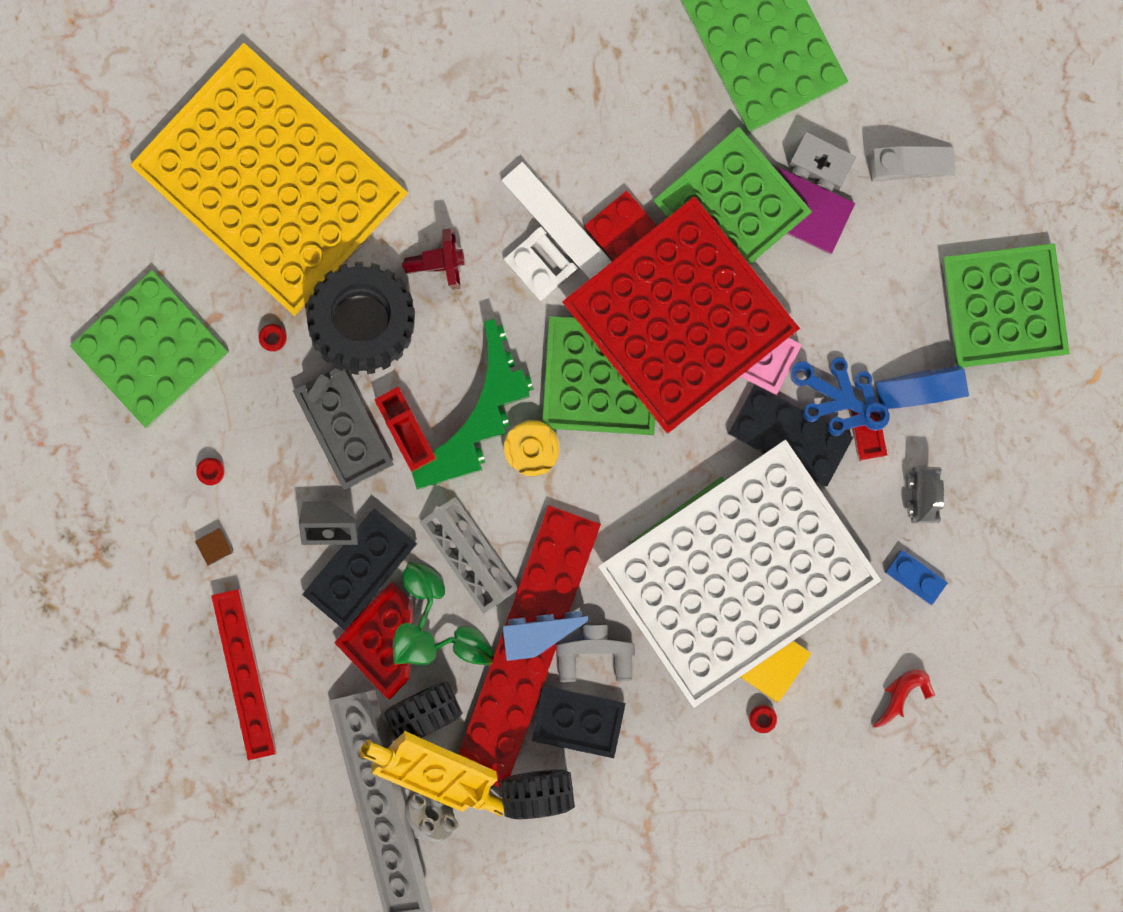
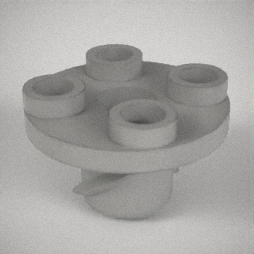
M413 792L408 796L405 803V814L412 828L414 838L441 842L448 838L457 828L458 823L452 807L417 792Z

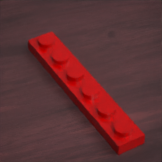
M236 589L211 595L247 759L249 761L275 755L277 751L241 591Z

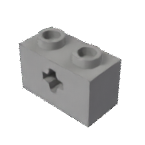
M806 132L789 167L793 168L792 173L803 179H807L809 176L818 181V186L832 192L833 189L838 191L841 188L856 156ZM820 158L825 160L824 165L826 166L821 170L816 168Z

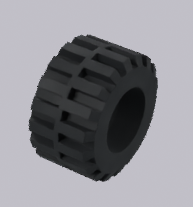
M440 682L392 705L384 714L397 739L405 731L420 738L425 737L456 721L463 712L449 683Z
M554 769L527 772L506 777L500 782L505 817L511 819L542 818L563 814L575 808L571 772Z

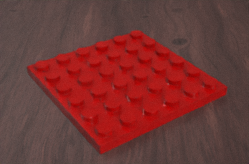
M695 196L562 301L564 306L666 434L670 433L800 329Z

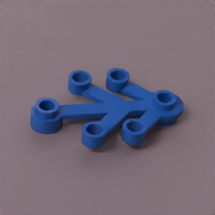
M835 358L830 365V372L837 377L840 390L816 377L814 369L809 363L798 362L793 366L790 378L795 385H808L834 400L818 405L815 403L808 404L803 412V416L807 421L815 422L820 416L848 409L859 414L845 419L840 417L831 419L828 424V431L834 436H840L847 429L863 425L870 430L877 431L883 429L888 424L890 419L889 411L884 405L877 403L871 385L872 376L866 371L859 372L854 379L856 388L862 390L864 404L855 398L847 373L848 363L845 359ZM834 364H841L843 366V370H836ZM802 372L805 374L806 379L800 380L796 374ZM859 378H866L868 384H861ZM814 409L817 412V416H810L808 410ZM870 414H877L879 421H873ZM839 423L842 429L835 430L832 424Z

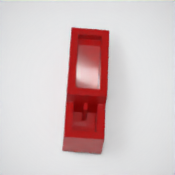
M398 386L375 398L374 401L410 471L413 472L436 460L435 454L400 387Z

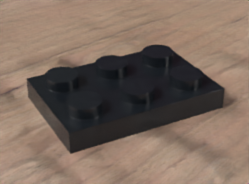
M543 685L532 741L614 759L626 702Z

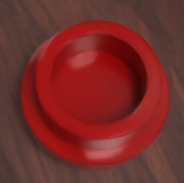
M216 458L203 459L199 462L196 469L199 481L210 486L221 482L225 474L223 464Z

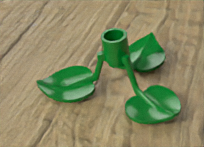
M408 562L402 575L405 588L419 599L427 598V605L418 627L410 623H404L396 629L393 638L394 663L430 664L435 659L436 651L439 648L453 643V652L463 661L477 665L492 664L494 655L488 641L478 630L472 627H458L454 632L455 637H449L436 645L434 644L433 636L426 631H422L433 605V598L442 599L444 597L445 585L441 577L430 567L417 562Z

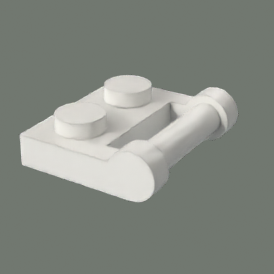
M542 227L533 232L529 238L504 259L507 265L540 302L578 270V267L573 262L569 263L547 238V232ZM536 243L541 246L562 270L557 276L531 249Z

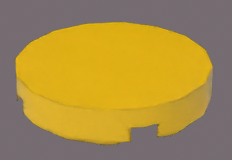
M527 420L518 423L509 431L504 442V454L508 464L518 470L519 473L525 476H539L547 473L555 465L560 455V442L557 434L549 425L540 421Z

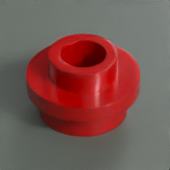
M268 324L259 332V343L265 350L276 352L285 346L287 334L280 325ZM271 333L278 335V340L275 343H270L268 340V336Z
M767 705L756 706L749 714L750 726L758 733H768L775 728L777 715ZM760 714L768 716V721L765 724L758 722Z

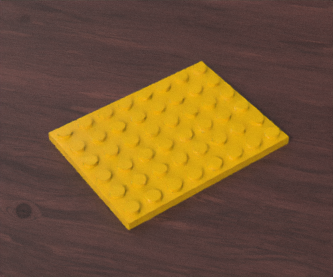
M245 43L232 54L130 164L135 171L295 317L308 304L309 297L313 295L317 282H323L325 280L324 275L330 270L334 273L339 270L338 266L347 262L408 195L404 188Z

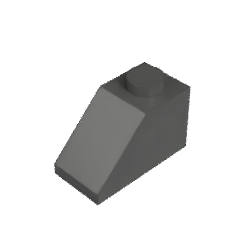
M331 501L302 503L299 518L301 545H358L355 518Z

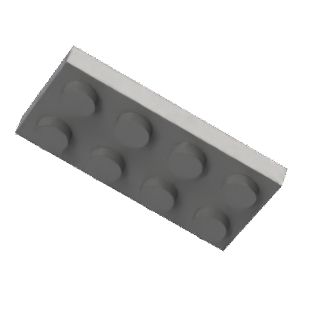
M344 368L343 371L334 369L324 374V376L331 380L332 384L319 404H315L306 398L318 378L293 390V393L342 489L345 491L394 466V463Z

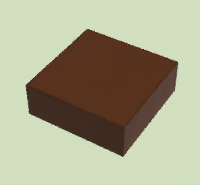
M221 528L195 541L207 566L234 553Z

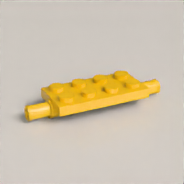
M406 731L388 748L373 743L371 740H366V743H363L361 746L360 757L373 761L371 772L374 775L461 812H464L471 806L477 810L485 809L499 817H502L504 814L502 798L489 792L490 787L497 781V772Z

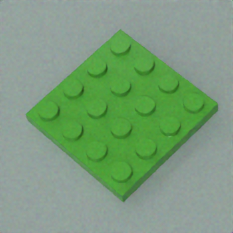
M737 127L653 200L663 213L669 217L695 196L749 265L812 213L740 127Z
M1055 243L942 258L956 366L960 365L963 368L1070 354Z
M153 270L70 345L76 354L145 428L154 423L229 353Z
M549 316L543 423L556 430L654 436V417L576 319Z

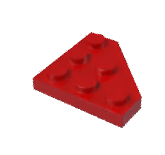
M391 582L334 642L389 700L410 679V663H394L393 638L396 629L401 624L413 623L414 604L394 582Z

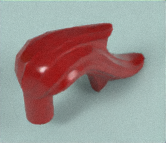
M912 669L905 672L889 685L884 691L891 692L890 704L884 715L872 727H882L892 721L897 715L904 717L905 700L911 690L916 687L921 688L925 700L935 697L929 675L924 670Z

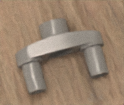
M583 624V639L567 641L556 645V656L559 657L560 682H576V656H579V654L611 653L615 656L616 681H632V656L635 655V644L622 640L608 639V624Z

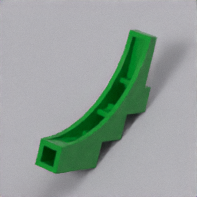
M495 319L484 322L488 341V368L484 388L477 405L465 424L445 444L433 451L436 460L412 472L417 490L483 471L481 464L486 463L481 447L476 448L475 444L505 435V428L510 427L506 412H500L498 407L530 398L529 391L534 390L529 374L523 375L522 369L514 372L510 371L511 367H515L511 352L504 351L502 341L507 340L503 325H496Z

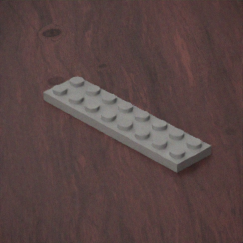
M374 689L331 699L329 704L383 911L431 912L433 909L412 828L405 814L406 806L401 786L372 774L371 764L373 761L360 757L361 746L363 743H366V740H371L373 743L385 748L390 746L376 691Z

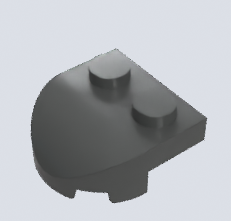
M917 466L913 467V472L908 473V489H912V501H908L907 514L908 517H912V523L941 522L940 510L943 509L944 481L940 480L941 467Z

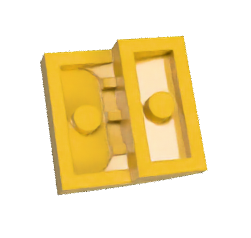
M792 641L740 676V678L778 703L812 653Z

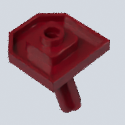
M451 228L443 229V248L422 251V255L404 258L402 268H404L405 273L446 271L448 285L452 290L461 289L459 273H461L460 266L465 265L463 249H458L456 235Z

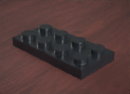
M754 385L728 435L764 454L786 440L811 478L827 487L854 437L845 432L840 436L830 434L828 423L820 419L815 422L807 421L803 416L804 410Z
M375 508L372 509L357 528L358 545H343L302 594L344 630L352 624L417 545L413 539Z

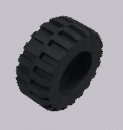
M355 262V267L348 268L347 264L338 266L339 271L334 273L330 270L324 275L325 280L323 282H317L313 295L309 297L307 325L312 345L316 351L321 353L324 361L327 363L332 362L335 368L343 371L345 368L350 370V374L359 375V371H367V374H373L377 368L381 367L385 370L391 366L393 360L398 361L403 356L404 349H408L415 323V308H413L411 293L406 291V285L401 279L396 280L394 278V272L386 269L384 272L380 270V265L371 263V267H365L363 262ZM355 296H367L380 302L385 307L388 316L384 332L369 341H353L341 335L335 326L334 315L337 307L342 302Z

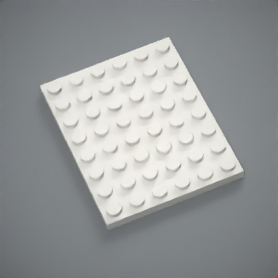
M786 440L598 566L693 708L881 581Z

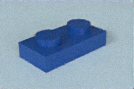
M900 550L885 571L887 575L931 606L948 584L947 581L903 550Z

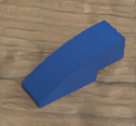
M960 365L936 371L925 370L875 382L879 403L887 409L932 404L969 396L965 369Z

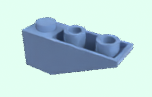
M581 611L566 612L565 618L554 619L553 614L536 616V622L528 623L525 622V618L509 619V625L503 626L507 661L538 656L586 623L588 615L582 616Z

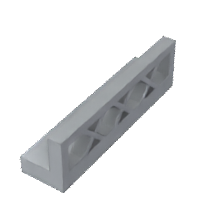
M456 497L420 521L483 614L518 590V586ZM434 518H437L442 525V532L437 531L431 522ZM450 543L456 545L459 555L453 554L450 549ZM466 566L472 568L475 578L469 577L466 572ZM482 589L487 590L493 599L489 604L482 595Z

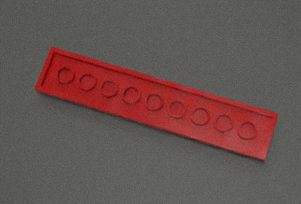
M548 505L505 625H509V619L525 618V622L528 623L536 622V616L553 614L554 619L565 618V613L570 612L601 524ZM502 632L493 657V663L490 665L458 754L496 771L497 781L493 784L501 788L500 782L506 777L511 776L559 641L536 657L507 661L504 633Z

